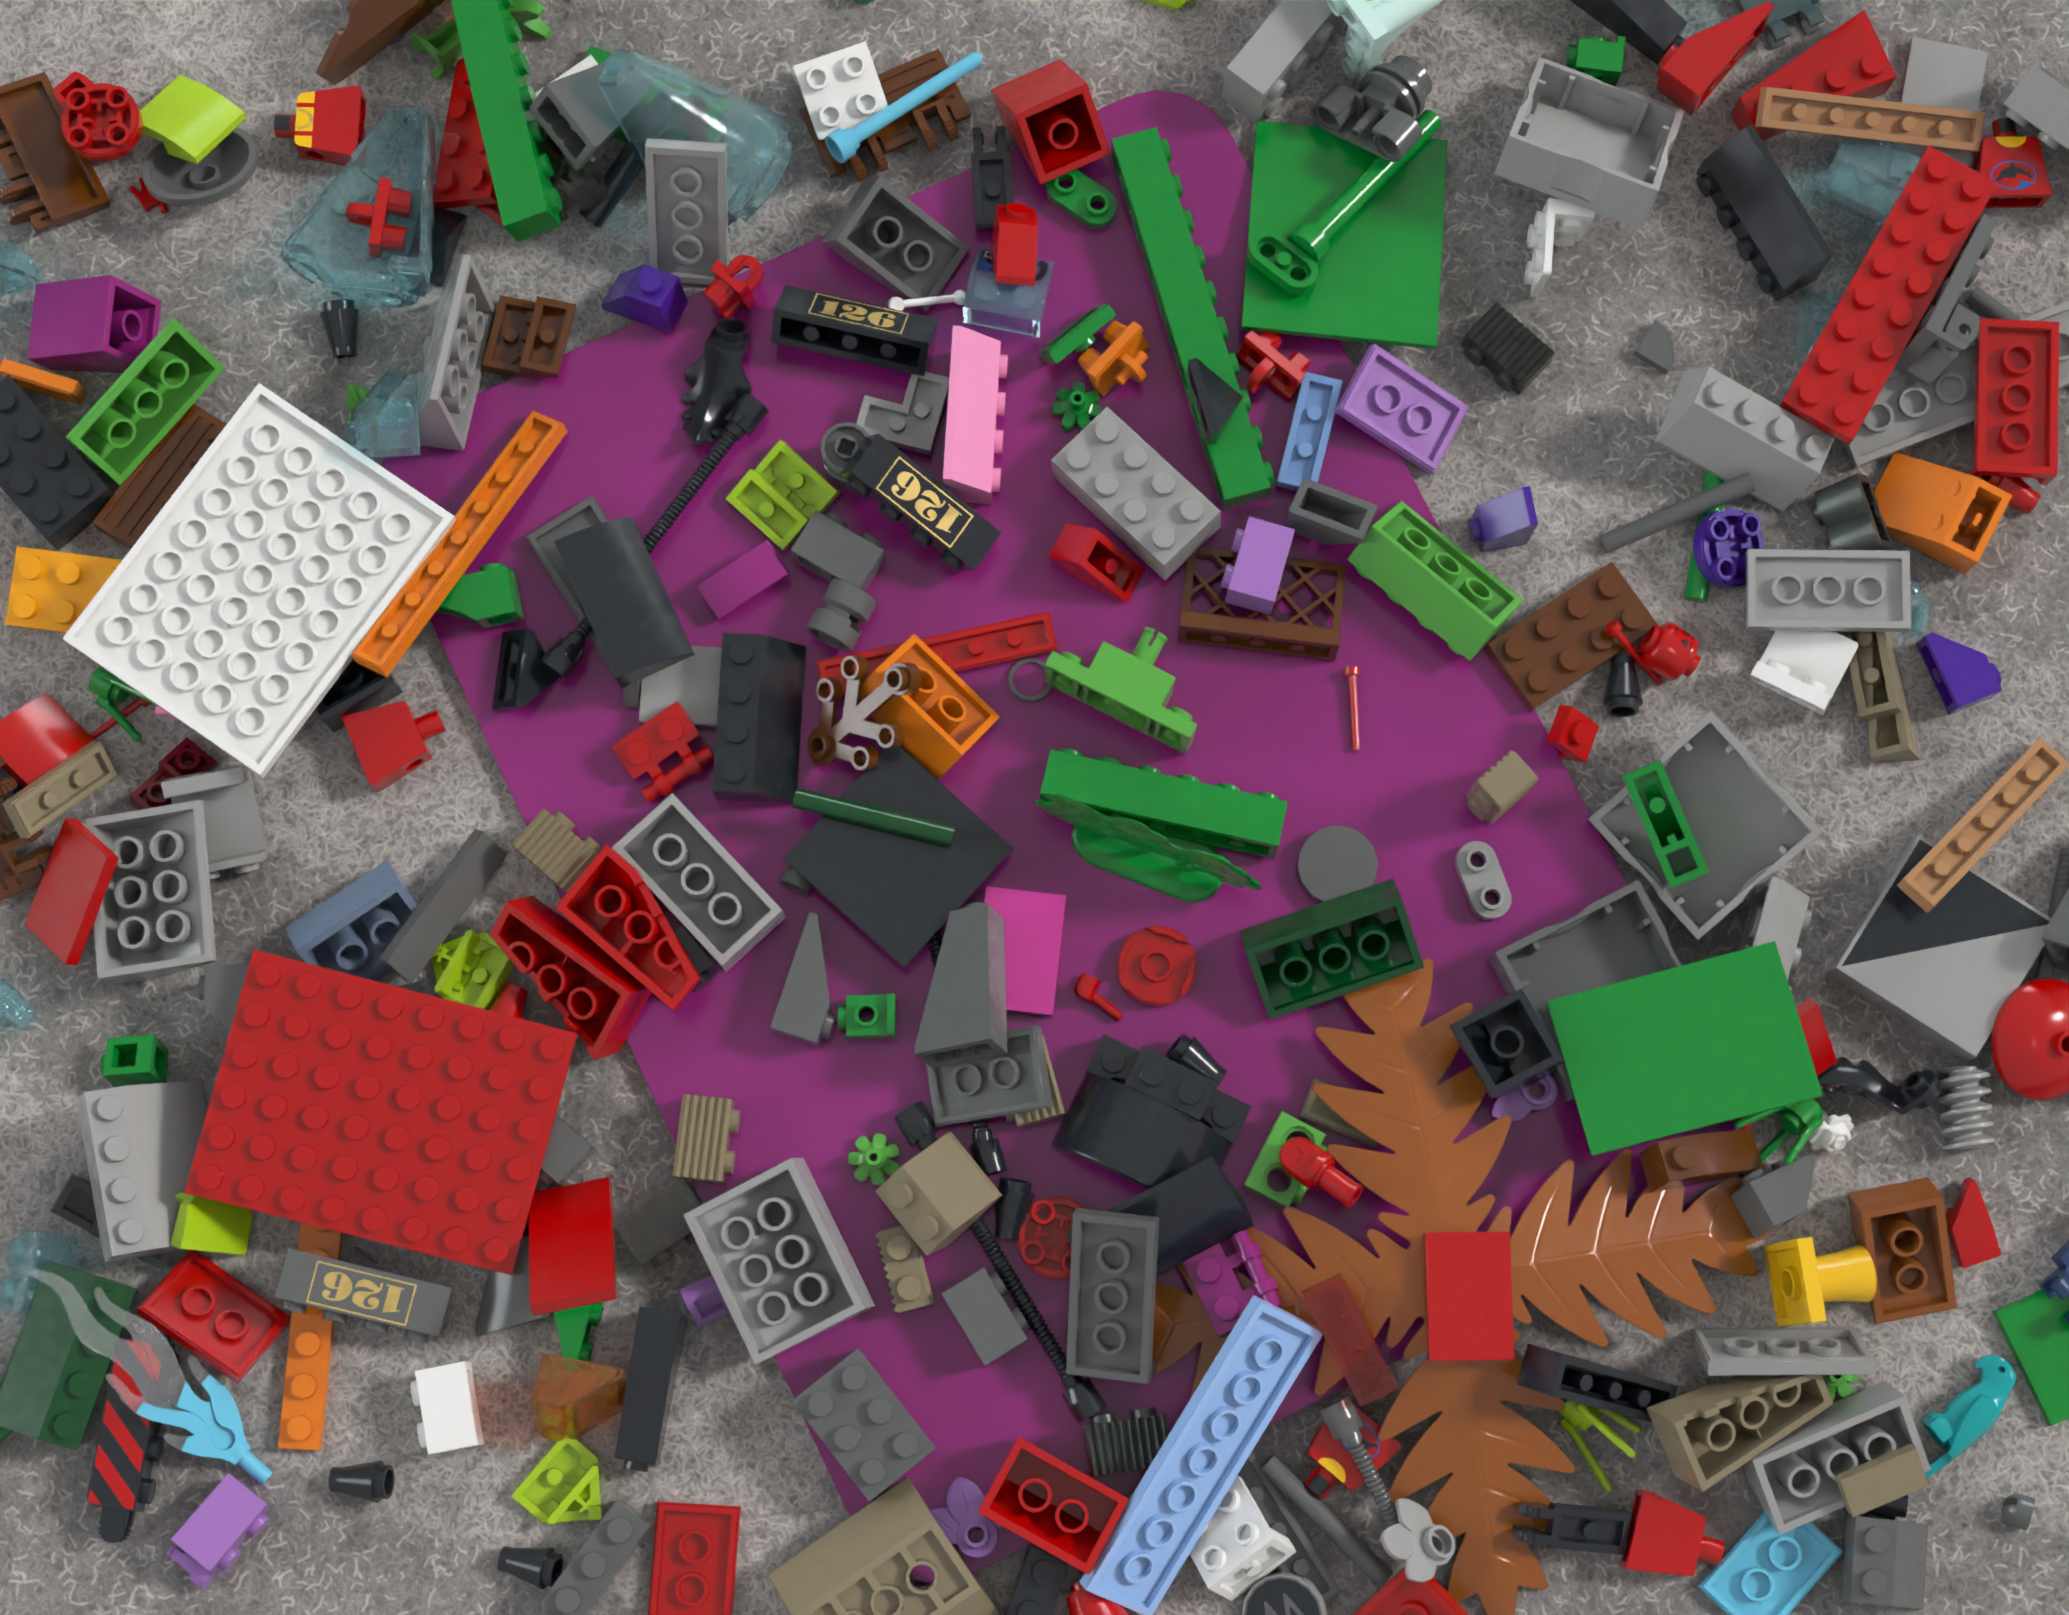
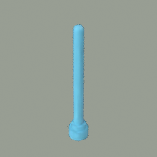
M978 52L970 53L853 129L848 127L844 130L838 128L825 137V143L829 152L839 163H844L855 156L856 150L860 147V142L979 67L983 61L981 54Z

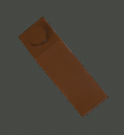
M1752 1129L1694 1134L1659 1141L1639 1153L1650 1193L1750 1173L1761 1168L1764 1169Z

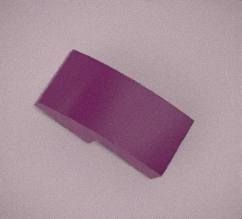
M765 541L698 585L697 588L718 620H720L753 597L759 596L789 575L790 572L770 542Z

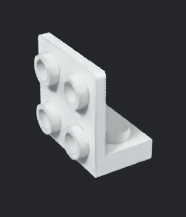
M866 41L792 67L793 79L796 86L799 85L818 140H824L828 134L838 128L843 130L847 127L853 129L888 106Z
M1548 198L1542 211L1536 212L1534 224L1529 225L1527 234V247L1533 248L1532 261H1527L1524 275V283L1531 285L1530 297H1538L1551 275L1553 244L1567 247L1574 245L1575 242H1580L1595 218V211L1562 199Z
M1775 631L1761 660L1757 661L1750 675V680L1823 715L1858 648V643L1834 631Z
M1237 1475L1190 1552V1556L1208 1589L1233 1601L1296 1553V1550L1289 1538L1269 1527L1243 1479Z

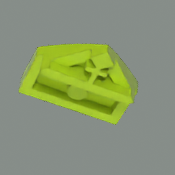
M473 929L466 931L462 937L441 944L431 957L437 983L434 986L435 993L443 997V999L485 1010L491 1008L515 966L491 938L490 934L486 932L479 934Z
M182 1192L175 1196L176 1200L181 1202L170 1245L179 1249L246 1255L252 1224V1212L250 1209Z
M566 1430L511 1496L542 1523H548V1525L580 1520H602L598 1457Z

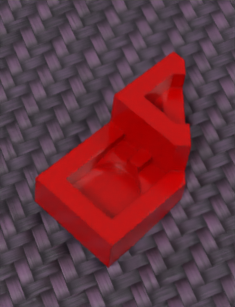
M1971 1177L1964 1179L1961 1185L1964 1188L1953 1209L1948 1208L1946 1213V1219L1950 1221L1947 1227L1954 1254L1962 1268L2001 1256L1988 1210L1976 1181Z

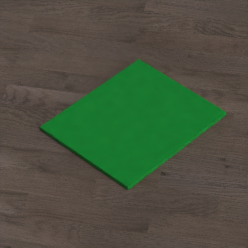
M1257 121L1241 330L1436 349L1447 140L1429 138L1328 240L1330 249L1317 262L1319 274L1315 287L1307 294L1293 295L1283 290L1250 263L1248 248L1252 236L1261 230L1270 229L1281 233L1287 238L1302 222L1313 223L1379 156L1323 130L1321 127ZM1268 251L1261 252L1264 257L1269 258L1273 256ZM1295 274L1291 276L1294 280H1303L1300 275Z

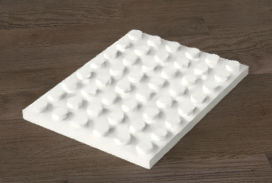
M258 383L62 639L264 778L353 659L351 654L391 601L456 522V518Z

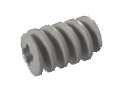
M1977 1066L1937 1068V1072L1949 1075V1077L1938 1081V1084L1941 1086V1089L1950 1091L1949 1094L1938 1099L1939 1104L1951 1108V1110L1940 1114V1120L1952 1124L1951 1127L1941 1131V1136L1954 1141L1944 1146L1942 1150L1983 1149V1146L1995 1142V1137L1982 1133V1130L1994 1125V1121L1981 1117V1113L1993 1109L1992 1104L1980 1101V1097L1991 1093V1088L1979 1085V1081L1989 1077L1990 1072L1978 1069Z

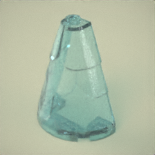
M617 49L606 59L603 66L604 71L597 83L628 141H633L644 164L647 138L727 144L728 226L738 218L746 222L772 194L787 167L792 151V143L787 139V134L791 131L788 123L780 115L773 112L771 108L730 93L724 87L692 77L682 68L624 49Z
M391 106L350 155L351 160L320 195L319 201L285 241V246L280 254L283 261L293 271L311 284L315 283L316 279L324 282L325 285L332 286L331 294L379 308H403L416 304L420 296L425 297L430 284V274L433 271L432 225L435 223L433 188L437 183L435 124L426 109L417 106H410L408 108ZM383 177L392 179L393 188L412 193L413 202L409 218L391 214L388 217L387 224L407 228L404 252L382 251V257L376 258L369 256L370 246H368L371 228L349 222L348 218L345 217V212L349 203L357 202L375 205L379 179Z

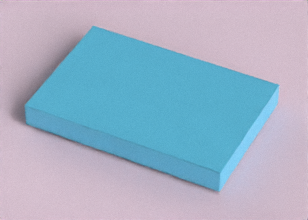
M1763 1510L1725 1553L1718 1566L1715 1565L1697 1587L1727 1615H1789L1844 1551L1812 1522L1779 1535L1765 1510Z

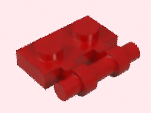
M679 701L611 746L633 780L645 772L649 773L653 782L641 789L649 803L661 795L667 797L676 790L674 786L693 774L696 777L705 771L704 766L714 760L715 756L709 745H705L697 752H694L689 745V742L701 735V732ZM677 751L683 761L665 773L659 763Z

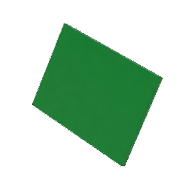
M1775 941L1546 1002L1560 1051L1564 1058L1563 1061L1591 1157L1823 1096Z

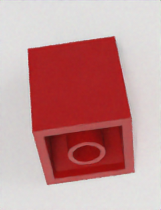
M1061 59L991 89L1006 130L1040 185L1111 154L1088 84Z

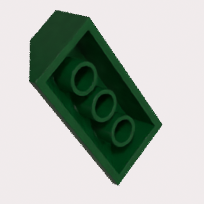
M1394 879L1239 931L1269 1020L1424 968L1401 895Z
M46 1260L0 1385L1 1427L74 1450L79 1449L136 1288L125 1283Z

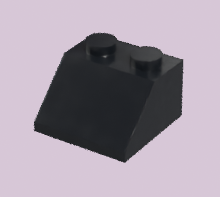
M1523 989L1450 1025V1029L1490 1098L1520 1091L1555 1073L1564 1060Z

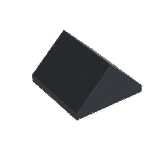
M352 659L316 709L323 722L333 732H336L345 726L341 717L377 708L400 695L403 691L392 672L388 677H385L356 663Z

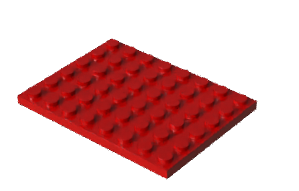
M253 950L184 1193L512 1275L578 1033Z

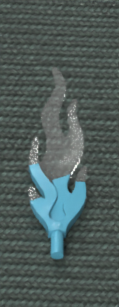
M36 1269L29 1271L30 1276L49 1285L59 1294L68 1313L72 1328L80 1342L117 1363L134 1380L142 1396L134 1395L115 1375L108 1373L105 1376L108 1383L114 1388L127 1407L135 1414L148 1420L181 1427L192 1433L189 1436L165 1433L163 1439L169 1445L192 1455L226 1460L233 1465L238 1464L260 1485L272 1475L273 1472L249 1451L251 1447L245 1438L239 1410L234 1398L225 1386L201 1366L196 1357L189 1356L187 1363L193 1377L206 1391L209 1402L201 1400L194 1394L185 1380L172 1347L166 1337L154 1325L111 1303L100 1287L94 1288L93 1294L99 1308L116 1323L126 1328L131 1334L133 1342L121 1339L97 1322L71 1283L57 1274Z

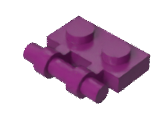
M1246 1230L1240 1231L1231 1237L1238 1251L1229 1257L1224 1246L1218 1243L1183 1261L1212 1325L1220 1338H1224L1231 1333L1253 1295L1279 1308L1282 1306L1276 1293L1279 1289L1274 1277H1268L1260 1260L1262 1252L1257 1243H1252ZM1244 1266L1254 1284L1244 1290L1236 1273V1270Z

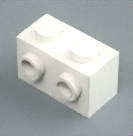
M463 1361L415 1371L416 1381H411L410 1386L414 1405H420L423 1422L417 1423V1433L421 1448L427 1447L428 1455H435L484 1445L471 1362Z

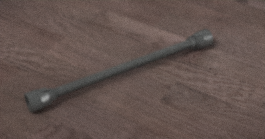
M1345 1394L1325 1403L1318 1410L1333 1439L1340 1438L1344 1447L1347 1446L1350 1449L1349 1452L1352 1454V1458H1355L1354 1462L1357 1463V1468H1360L1359 1472L1362 1473L1361 1476L1364 1478V1482L1367 1483L1366 1486L1370 1487L1369 1491L1372 1492L1371 1495L1374 1497V1501L1377 1502L1376 1505L1379 1507L1381 1515L1384 1516V1521H1387L1386 1525L1390 1527L1394 1524H1399L1396 1506H1393L1394 1502L1391 1501L1392 1498L1389 1496V1492L1386 1491L1387 1488L1383 1487L1384 1483L1381 1482L1382 1479L1379 1477V1473L1376 1472L1377 1469L1374 1467L1372 1459L1368 1458L1370 1455L1366 1453L1365 1445L1361 1443L1362 1435L1358 1428L1362 1427L1363 1423L1349 1395Z

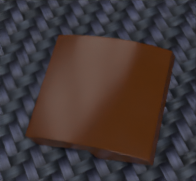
M500 295L482 362L483 371L515 377L558 378L576 311V304L537 296L536 302Z

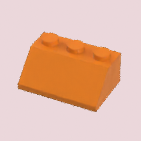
M913 634L863 683L861 702L884 682V674L892 664L911 662L919 668L922 677L919 690L912 695H895L871 717L877 723H896L900 725L904 732V740L901 746L939 781L1000 716L917 635Z

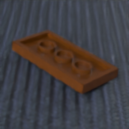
M1611 562L1488 643L1484 649L1527 709L1532 712L1625 650L1615 636L1610 637L1604 631L1605 626L1609 622L1617 620L1622 626L1621 632L1631 644L1644 637L1648 630L1657 622L1613 562Z

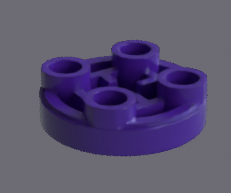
M1735 508L1713 511L1701 520L1695 531L1693 553L1698 569L1710 583L1718 587L1733 588L1746 585L1747 549H1765L1761 533V521L1756 514L1745 513Z

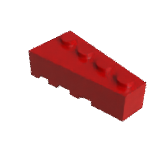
M1863 10L1740 96L1731 115L1739 132L1752 124L1761 140L1764 141L1788 130L1755 127L1761 87L1873 99L1886 94L1897 76L1865 10Z
M533 895L507 901L490 933L491 938L522 974L527 973L539 988L537 990L538 994L546 1003L551 1002L565 1018L562 1022L570 1032L578 1033L588 1045L586 1051L594 1060L620 1052L651 991L587 935Z

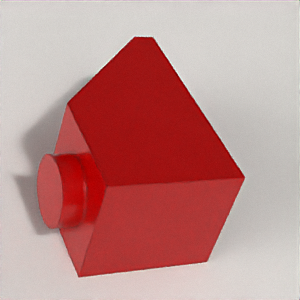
M1024 204L996 205L990 246L996 283L1035 285L1038 222L1036 210Z
M1069 523L1064 525L1048 555L1049 559L1071 577L1124 603L1128 602L1145 570L1099 530Z

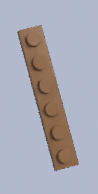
M1761 87L1755 127L1979 152L1985 112Z
M2039 738L1897 886L1926 913H1929L2069 767V762L2042 738Z

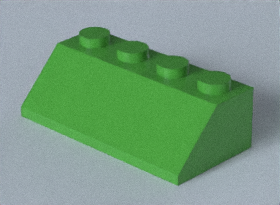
M172 318L69 432L66 438L98 470L121 485L221 374L225 367L176 319Z
M1400 501L1369 529L1363 543H1359L1347 559L1355 566L1361 576L1376 583L1386 592L1390 600L1404 606L1416 616L1418 622L1424 628L1433 630L1447 642L1453 652L1464 656L1469 661L1489 642L1523 602L1519 596L1403 501Z

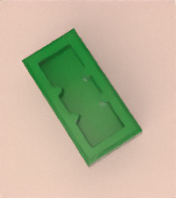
M1109 304L1094 306L1044 347L1039 355L1047 365L1058 364L1073 350L1077 354L1082 352L1096 340L1093 334L1114 318L1116 313Z

